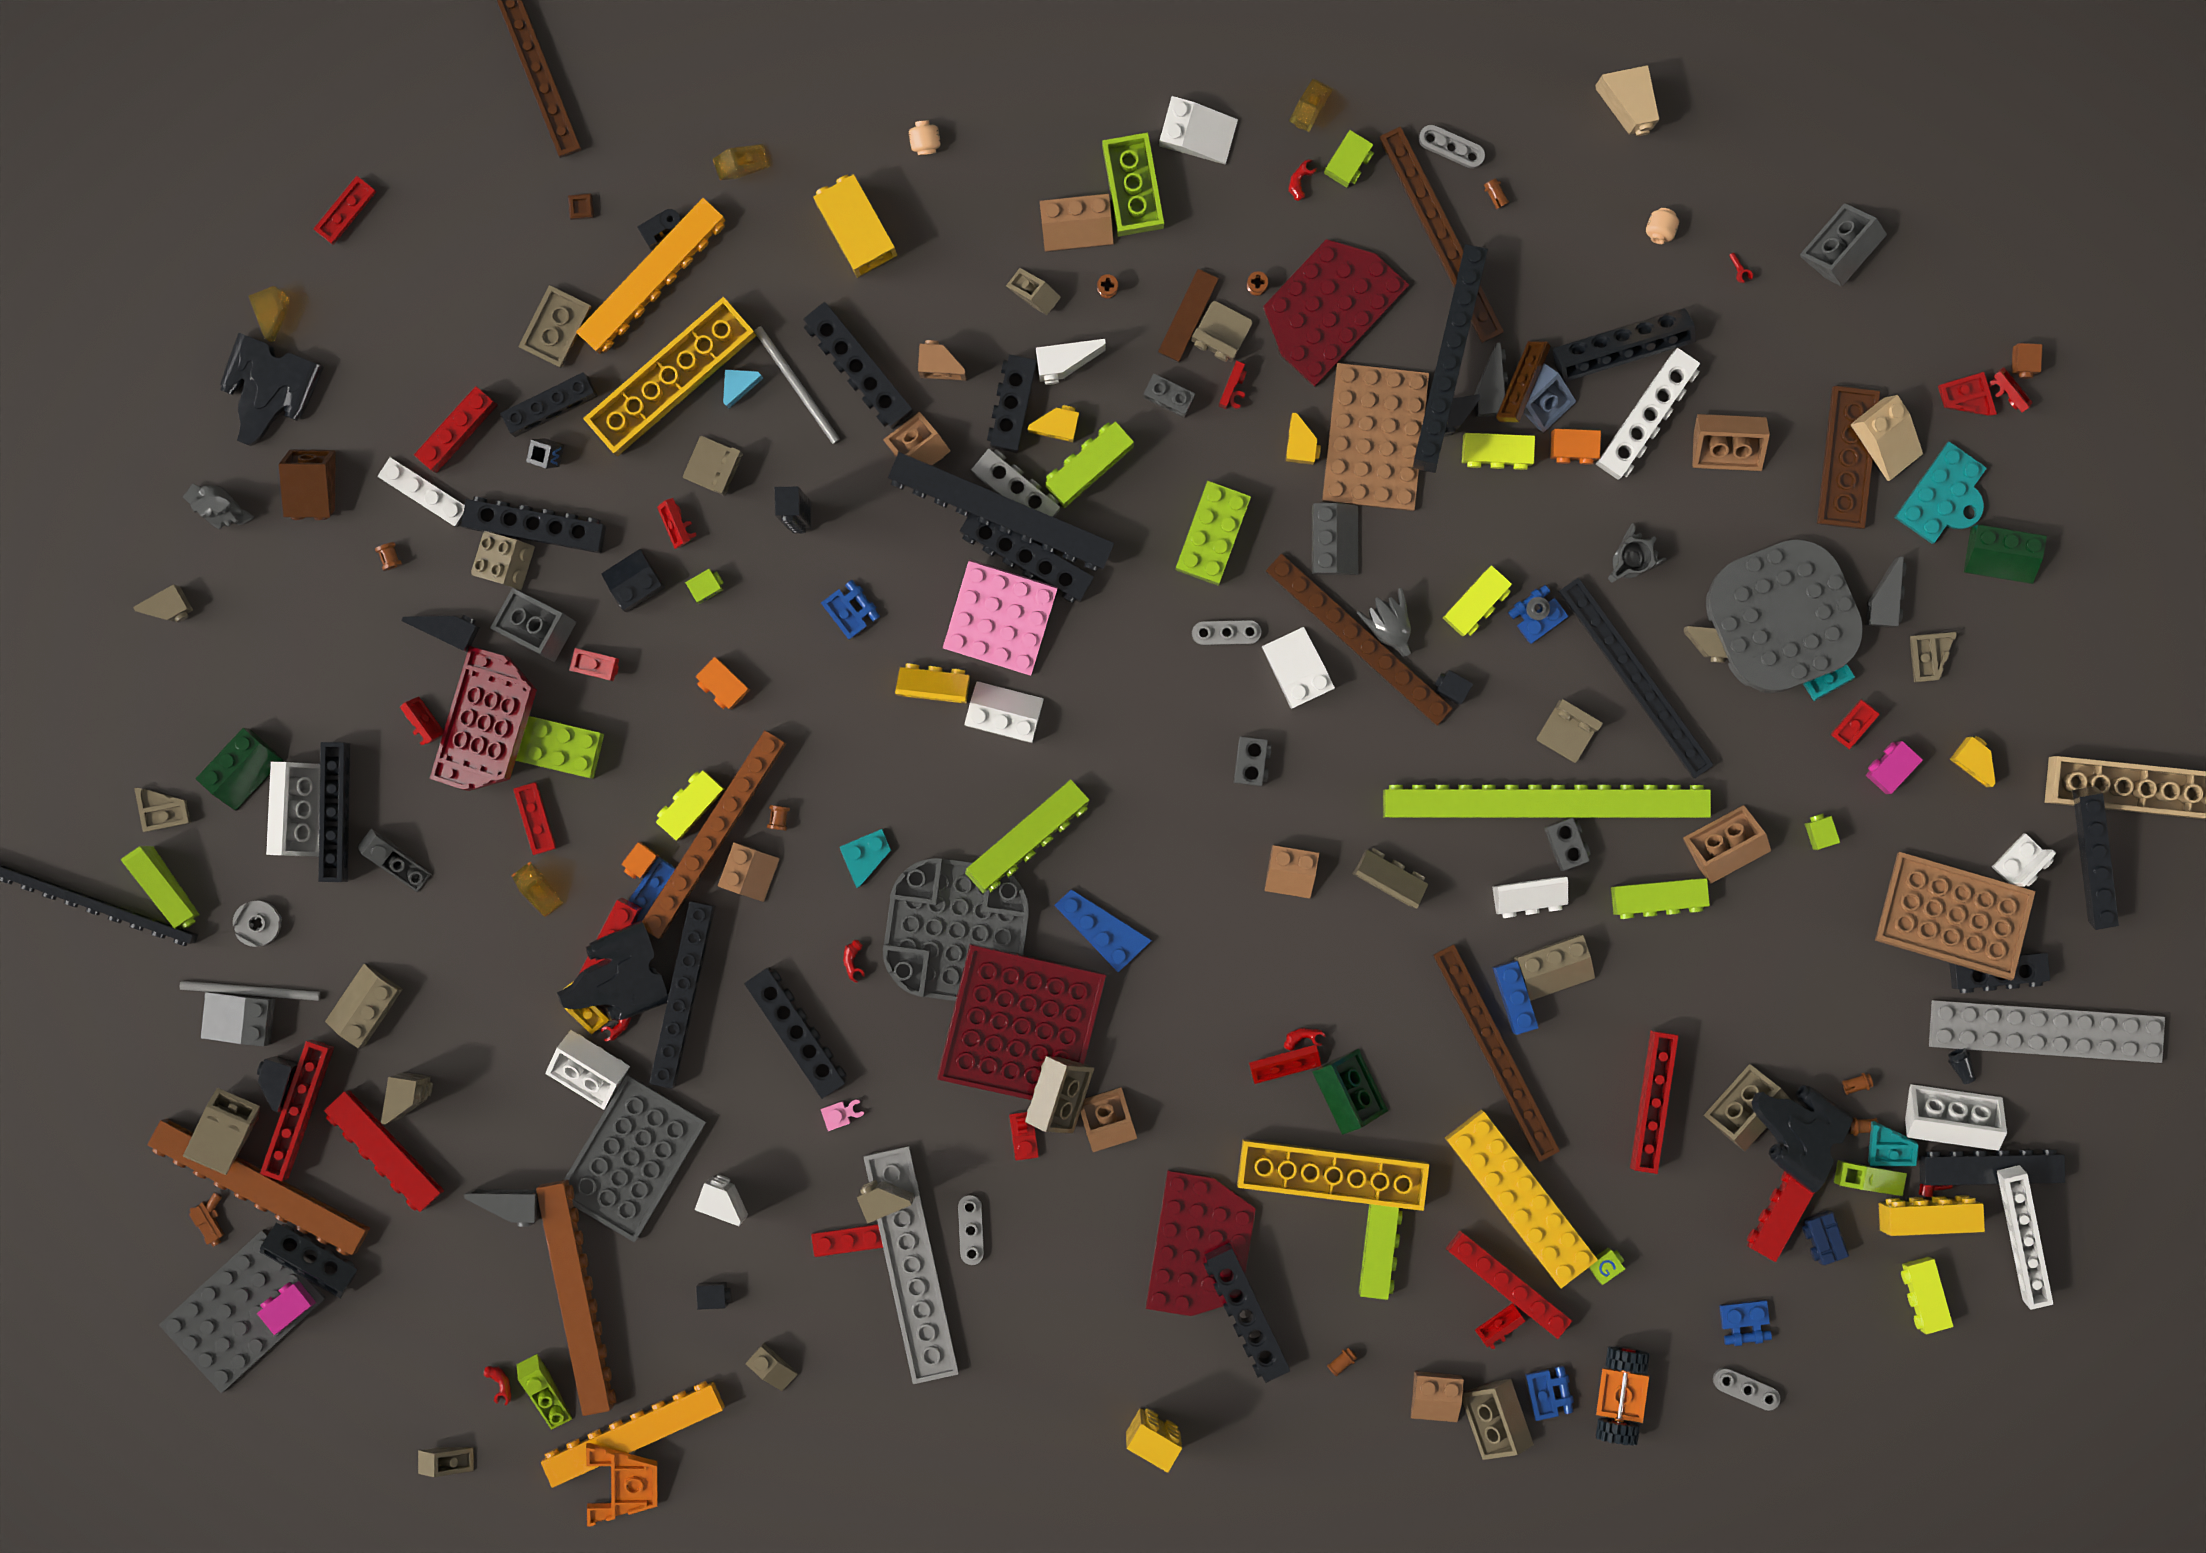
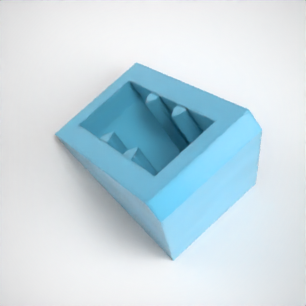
M725 370L723 403L728 408H731L763 379L761 374L756 371Z

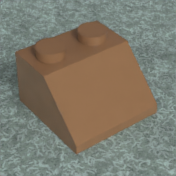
M926 340L925 344H920L918 363L920 378L966 381L965 369L943 345H939V341Z
M920 412L883 439L896 457L898 452L931 466L950 452V449Z
M734 842L718 887L764 902L780 858Z
M1272 845L1264 891L1310 898L1316 876L1319 853Z
M1122 1087L1084 1099L1080 1112L1093 1152L1137 1139Z
M1414 1371L1411 1418L1458 1422L1463 1394L1464 1379L1462 1376Z

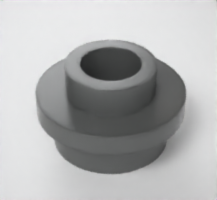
M1535 597L1528 602L1526 611L1533 620H1542L1548 616L1550 605L1546 599ZM1536 604L1542 606L1541 613L1535 611L1534 607Z

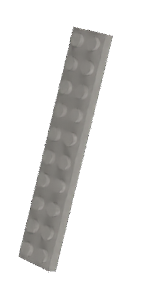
M1932 1000L1929 1047L2162 1063L2165 1017Z
M906 1146L865 1155L863 1157L869 1182L877 1180V1183L884 1181L914 1193L915 1196L911 1206L877 1219L912 1382L917 1384L958 1375L959 1371L910 1147Z

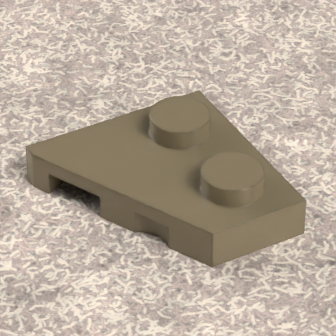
M1956 632L1910 636L1914 682L1936 681L1940 679L1943 665L1950 653V647L1956 638Z
M134 788L143 832L191 823L187 800L143 788Z

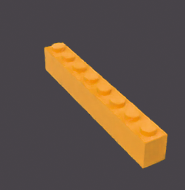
M702 198L586 320L576 333L598 354L602 351L604 353L607 352L614 344L613 339L618 334L621 336L628 330L630 321L633 318L638 319L644 313V307L648 302H654L660 296V290L666 284L670 285L676 279V273L681 268L685 269L692 262V256L697 251L701 252L709 243L707 240L713 234L717 235L722 231L725 226L723 223L726 221L724 217Z
M703 1381L695 1385V1390L687 1394L685 1390L673 1395V1400L667 1403L661 1400L651 1405L652 1409L645 1413L643 1409L631 1414V1419L622 1422V1419L609 1424L610 1429L603 1432L597 1429L587 1435L588 1438L581 1442L579 1438L567 1443V1448L561 1451L556 1448L545 1453L546 1458L541 1461V1465L551 1487L553 1488L599 1467L586 1466V1443L630 1453L723 1411L725 1405L714 1381L709 1384L707 1381Z

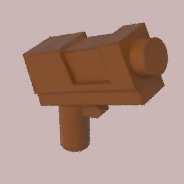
M216 1192L213 1193L207 1204L203 1201L197 1207H192L189 1210L191 1212L189 1215L205 1237L206 1244H211L213 1247L221 1243L219 1238L225 1235L215 1219L219 1216L215 1208L222 1198Z

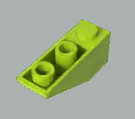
M1838 1160L1834 1183L1860 1190L1903 1196L1907 1173Z
M536 1354L518 1363V1381L550 1429L552 1430L572 1420L548 1369L539 1355Z

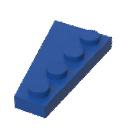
M1072 889L1055 904V907L1117 972L1152 941Z

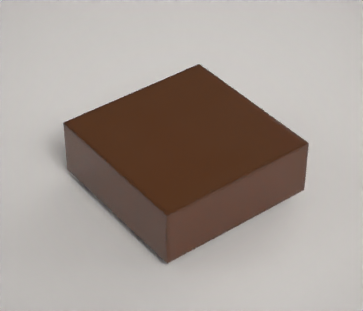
M592 194L568 196L571 220L594 218Z

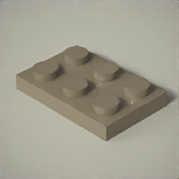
M549 285L518 347L562 368L578 336L576 331L584 324L592 306Z

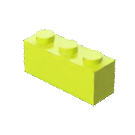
M1465 433L1463 435L1462 463H1467V467L1481 468V464L1491 465L1490 468L1504 469L1505 465H1512L1515 470H1527L1528 466L1534 464L1535 436Z
M1491 565L1445 614L1443 619L1462 637L1467 633L1471 636L1480 626L1477 622L1481 617L1487 618L1495 610L1492 605L1498 599L1502 602L1511 591L1508 588L1512 584Z
M702 770L701 773L696 771L688 780L690 785L685 790L681 788L673 796L672 799L675 801L670 807L664 806L657 814L659 819L656 823L676 841H679L726 790L706 771Z
M1925 1257L1903 1263L1901 1276L1904 1284H1908L1910 1293L1907 1294L1910 1306L1914 1307L1916 1312L1914 1322L1917 1329H1920L1925 1334H1930L1953 1327L1935 1259Z

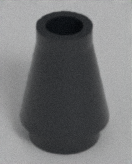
M1963 1048L1949 1053L1948 1062L1958 1074L1963 1084L1974 1082L1976 1077L1970 1052Z

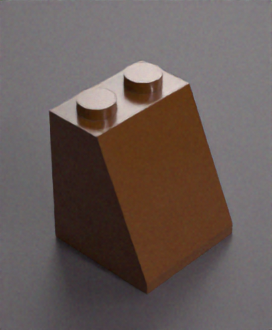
M289 450L279 463L283 517H291L292 520H302L305 517H314L315 520H326L331 517L335 511V450Z

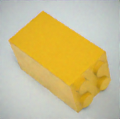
M853 174L850 177L849 175L840 177L836 181L837 184L830 188L828 186L820 188L816 191L817 195L813 198L858 278L896 257L897 253Z

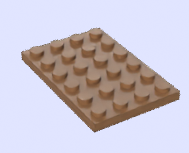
M1337 363L1323 487V502L1407 511L1415 510L1419 469H1414L1413 463L1425 416L1429 373Z
M1899 852L1896 857L1875 941L2012 981L2015 976L2036 891Z

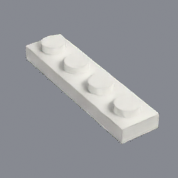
M391 457L377 476L453 526L457 527L462 520L464 504Z

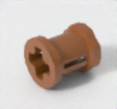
M1253 272L1248 277L1247 290L1255 296H1259L1266 291L1268 285L1267 276L1263 272ZM1255 279H1260L1261 285L1258 289L1255 288V284H1252L1255 282Z
M1105 274L1099 278L1097 291L1101 297L1110 299L1117 294L1118 282L1114 276ZM1106 282H1111V286L1114 288L1105 291L1103 286L1106 285Z
M395 542L386 543L375 548L383 563V571L402 565L394 548L396 546Z
M770 805L771 815L767 828L787 831L785 825L787 812L790 811V808Z

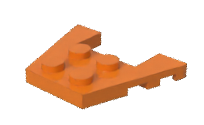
M586 1443V1466H611V1503H587V1527L594 1526L596 1522L605 1519L606 1521L614 1520L615 1516L625 1513L631 1515L657 1507V1461Z

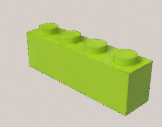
M1707 878L1611 887L1613 914L1620 915V919L1634 918V913H1643V917L1657 916V911L1666 910V915L1679 914L1680 909L1689 908V912H1701L1703 907L1710 906Z
M1369 1204L1359 1286L1360 1297L1388 1300L1389 1294H1393L1394 1280H1391V1272L1396 1271L1397 1257H1393L1394 1248H1398L1400 1234H1396L1397 1224L1401 1225L1402 1211H1399L1397 1207Z

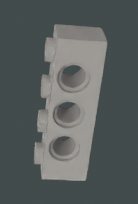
M988 449L971 469L973 474L996 493L1028 507H1030L1028 504L1029 500L1032 497H1038L1041 499L1042 504L1035 510L1055 517L1060 511L1059 501L1050 493L1047 496L1040 491L1042 487L1032 478L1029 481L1022 476L1024 472L1015 464L1012 466L1008 465L1004 461L1006 457L997 449L994 452ZM1001 467L1006 470L1004 478L996 479L993 476V471L996 468ZM1015 482H1020L1024 485V490L1019 494L1011 491V486Z

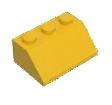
M906 664L905 668L900 667L895 694L904 697L967 704L970 676L965 675V670L952 669L951 673L942 672L941 667L929 666L928 670H921L919 665Z

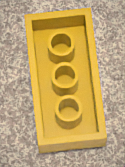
M1956 1195L1954 1200L1948 1199L1946 1196H1933L1930 1201L1923 1199V1197H1910L1907 1202L1901 1201L1900 1198H1887L1886 1202L1879 1203L1880 1231L1890 1236L1985 1232L1983 1203L1976 1201V1198H1971L1969 1195Z
M1140 1408L1126 1431L1127 1449L1168 1473L1182 1450L1178 1426L1169 1420H1166V1422L1161 1421L1157 1418L1158 1414L1148 1408L1145 1411Z

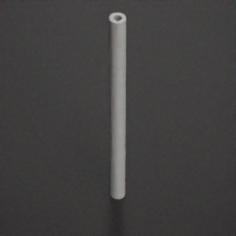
M762 326L755 329V334L831 443H837L840 438Z
M194 981L180 982V990L314 1001H319L321 993L318 991Z

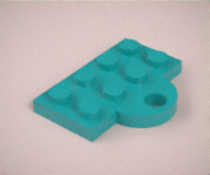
M1947 442L1894 518L1931 544L1935 543L1946 526L1952 529H1965L1974 525L1980 519L1984 508L1982 496L1974 486L1987 468L1951 442ZM1966 506L1972 507L1975 514L1972 519H1967L1963 514Z

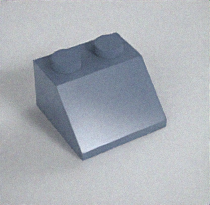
M1545 363L1542 366L1523 412L1542 433L1576 402L1559 373Z

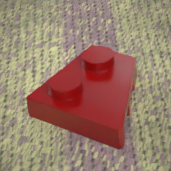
M1984 372L1938 386L1944 408L1986 416L1997 414Z

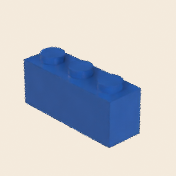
M1514 960L1492 967L1513 1034L1518 1035L1539 1028L1518 961Z

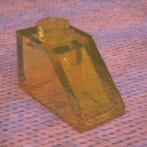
M1312 79L1301 96L1289 122L1295 124L1299 129L1310 132L1333 89Z
M763 144L728 148L713 158L720 181L737 179L771 166Z
M272 286L248 296L263 336L269 342L275 341L288 312L286 307L288 299L285 292Z
M528 862L511 875L519 891L544 917L563 904L543 874L531 862Z

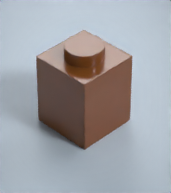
M2019 343L2013 346L2012 374H2019V378L2031 379L2033 375L2041 372L2042 344Z

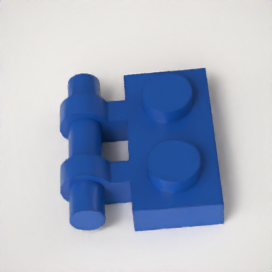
M853 580L845 584L850 591L847 595L844 596L840 589H838L821 602L849 640L867 627L863 621L865 616L868 615L873 622L880 617L875 610L877 607L873 602L870 603L863 594L864 590L861 586H857ZM853 599H856L863 608L859 612L850 604Z
M1546 585L1539 590H1533L1528 598L1522 602L1518 601L1514 604V608L1508 612L1512 619L1519 615L1523 618L1524 621L1519 623L1517 627L1530 644L1568 617L1555 598L1548 602L1550 612L1546 618L1533 620L1528 616L1526 611L1528 602L1535 597L1544 598L1550 593ZM1538 604L1540 609H1538L1536 612L1541 613L1543 608L1540 604Z
M1767 1300L1719 1305L1722 1328H1731L1732 1335L1724 1336L1725 1345L1734 1344V1346H1742V1343L1755 1342V1344H1759L1765 1340H1772L1771 1331H1761V1325L1770 1324ZM1752 1326L1753 1333H1740V1327Z
M1564 1366L1555 1367L1557 1376L1553 1378L1550 1377L1548 1369L1525 1374L1536 1421L1559 1416L1557 1410L1559 1406H1563L1565 1414L1574 1412L1572 1405L1574 1399L1573 1395H1570L1568 1387L1570 1382L1569 1375L1565 1373ZM1559 1385L1561 1397L1555 1398L1553 1386Z

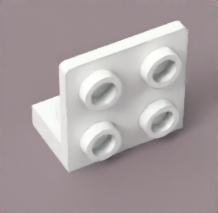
M2022 834L1992 868L2009 884L2023 887L2025 885L2030 886L2038 878L2036 874L2042 868L2046 869L2054 861L2052 857L2056 852L2054 850L2041 849L2027 834Z

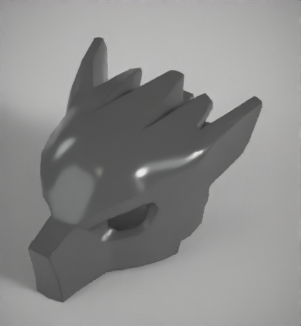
M192 484L183 496L190 504L193 512H198L201 517L217 529H222L226 525L230 527L231 523L243 525L254 518L250 513L241 509L229 493L220 486L205 485L199 487Z
M1634 523L1631 524L1613 556L1614 570L1608 577L1611 583L1621 577L1634 578L1667 561L1665 557L1657 559L1659 552L1654 550V543L1657 539L1655 536L1642 539L1641 533L1634 534L1636 525Z
M1399 588V605L1392 597H1389V603L1377 597L1375 598L1376 610L1371 607L1370 611H1368L1370 619L1360 611H1357V614L1371 628L1373 634L1380 642L1394 647L1404 657L1411 654L1407 642L1410 637L1411 626L1403 590Z

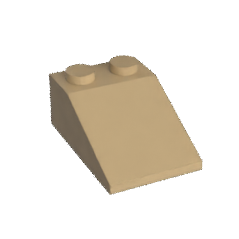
M1898 395L1883 398L1850 424L1887 481L1893 479L1923 454L1911 415Z

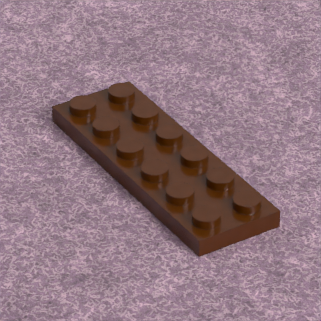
M1841 386L1832 387L1817 524L1865 529L1873 458L1850 424L1879 402L1880 391Z

